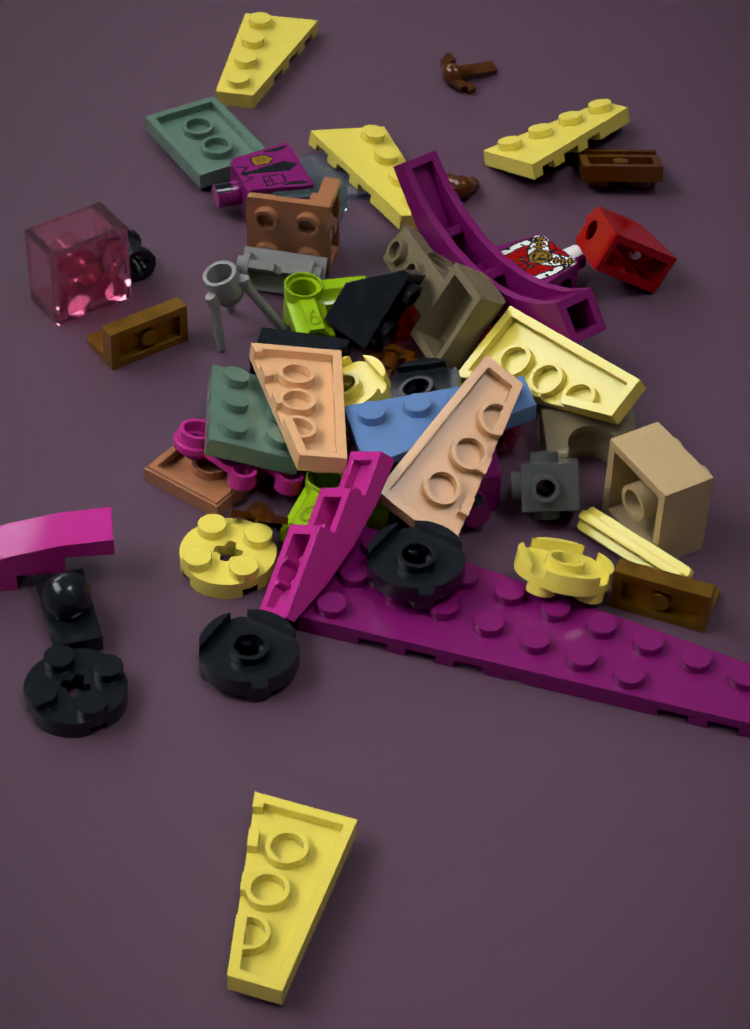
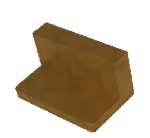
M175 297L101 326L102 330L87 336L88 345L112 370H115L188 341L187 305L179 297Z
M620 558L614 571L610 607L705 633L718 602L720 588L714 584Z

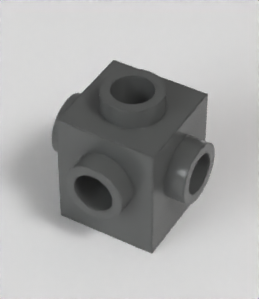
M558 451L530 452V460H521V472H511L512 500H522V512H532V519H559L560 511L580 510L577 458L559 459ZM543 479H548L554 484L547 491L540 490L536 485Z

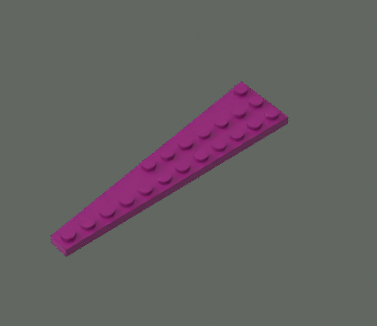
M365 526L354 547L326 587L298 617L299 631L357 645L361 638L387 644V652L406 656L408 650L435 656L434 663L450 667H454L456 663L480 666L481 671L487 676L504 680H516L525 685L657 716L659 709L688 716V724L707 728L708 721L739 728L738 736L750 738L749 663L557 594L552 598L535 596L526 590V583L466 562L464 580L453 593L445 598L438 599L436 606L427 610L416 609L409 602L388 597L378 589L371 587L367 582L368 544L379 531ZM419 558L417 561L409 563L422 564L425 563V560Z

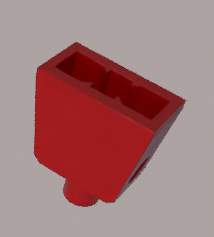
M601 206L594 208L588 214L586 223L576 237V243L594 270L655 294L677 260L643 225ZM638 251L642 256L634 260L631 253L635 255Z

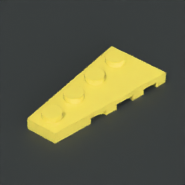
M265 12L245 13L216 88L215 97L225 106L254 108L274 85V77L279 73L283 74L289 68V60L292 56H299L305 49V41L313 39L318 34V20L271 16Z
M509 306L459 370L462 383H464L487 354L514 377L524 376L535 403L617 425L646 390L640 379L512 306Z
M255 792L251 827H249L245 867L244 872H242L238 914L235 919L227 972V989L282 1005L357 836L358 820Z

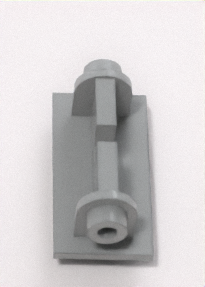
M245 246L244 254L239 255L237 258L236 268L240 275H248L250 277L253 287L257 291L284 295V281L293 273L308 272L315 274L321 280H325L328 258Z

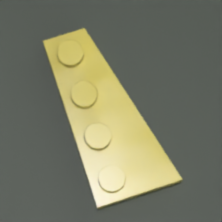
M610 99L591 101L588 103L587 108L580 111L564 112L558 116L559 119L556 121L532 125L528 128L529 132L499 139L497 145L483 150L485 165L535 180L543 175L542 167L546 164L549 167H557L565 162V153H580L588 148V139L601 140L629 123L628 107L612 104Z
M365 125L362 128L310 130L308 144L315 151L324 150L328 154L327 162L335 170L343 168L350 175L349 183L355 189L369 193L371 195L370 203L399 230H401L404 224L417 228L394 170V166L404 163L406 160L384 126Z

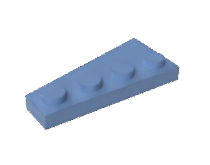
M524 376L516 377L523 383V387L504 430L536 419V403ZM461 386L344 406L345 425L354 450L382 451L395 459L394 463H399Z

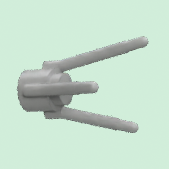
M221 260L214 262L205 269L203 281L208 290L205 300L210 309L214 337L219 352H223L226 349L219 307H226L229 313H233L235 311L234 305L241 301L243 293H247L275 328L290 331L253 287L250 277L248 275H239L233 262Z

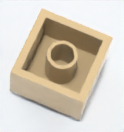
M655 422L610 439L602 511L678 559L699 551L703 547L714 477L704 465H701L683 447L679 439L673 437L659 422Z

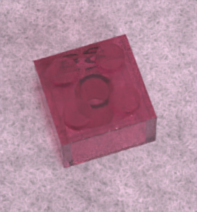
M101 202L25 230L31 300L57 326L131 297L128 229Z

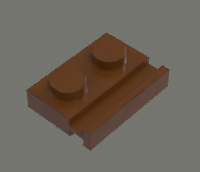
M585 149L577 153L576 166H578L582 182H588L591 186L607 187L612 182H627L628 185L633 187L651 186V182L663 181V165L659 156L656 155V150Z

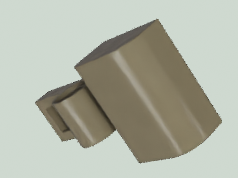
M404 224L396 238L389 243L382 259L391 272L405 269L420 270L426 274L420 285L422 287L421 295L414 304L421 317L410 334L426 358L445 360L447 368L453 369L455 366L459 371L504 306L505 299L487 275L457 262L453 264L445 257L435 253L418 229Z

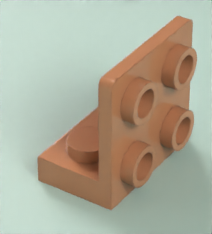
M324 177L318 193L312 192L310 200L255 192L248 193L246 198L247 246L328 258L325 277H329L340 250L341 179Z

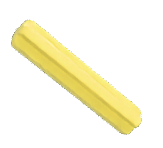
M590 507L586 511L582 510L578 515V530L622 559L681 576L693 577L694 572L691 567L597 508Z

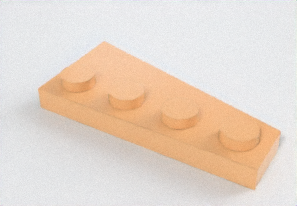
M251 343L249 359L296 469L311 471L316 474H343L347 464V443L341 350Z
M486 354L390 473L378 501L411 528L415 527V520L430 521L445 526L460 537L461 528L473 506L474 497L482 478L488 470L493 458V452L504 432L523 383Z

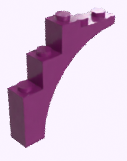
M436 150L394 166L416 227L431 249L453 264L457 262L484 273L504 297L505 304L496 317L499 316L501 318L509 306H512L575 343L607 329L591 287L567 288L549 284L524 271L507 258L485 236L467 212L451 185Z

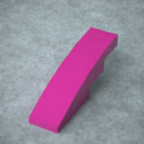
M351 451L338 488L320 489L308 525L290 524L260 610L275 613L288 622H294L326 587L354 547L378 502L395 459L382 451Z
M111 507L59 512L1 525L0 591L18 590V576L66 571V558L115 554Z

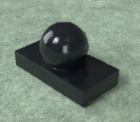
M83 568L34 577L35 591L50 646L67 645L72 649H104L103 635L92 602V591L86 581Z

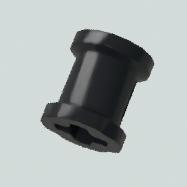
M128 228L116 230L114 233L120 237L121 242L123 240L128 242V248L122 242V250H118L120 242L118 239L114 240L112 233L110 237L113 245L109 239L105 243L107 256L109 257V244L111 246V257L113 258L117 252L122 258L123 269H119V272L123 278L129 282L145 280L155 269V256L151 250L142 247L141 238L135 230ZM117 257L116 262H118V264L121 265V261ZM133 262L137 266L138 270H135L132 267Z

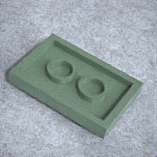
M215 96L145 116V130L200 189L212 187L213 184L230 180V162L233 158L266 149Z
M213 364L208 378L204 454L296 476L298 470L295 467L257 375L248 373L239 367H222Z

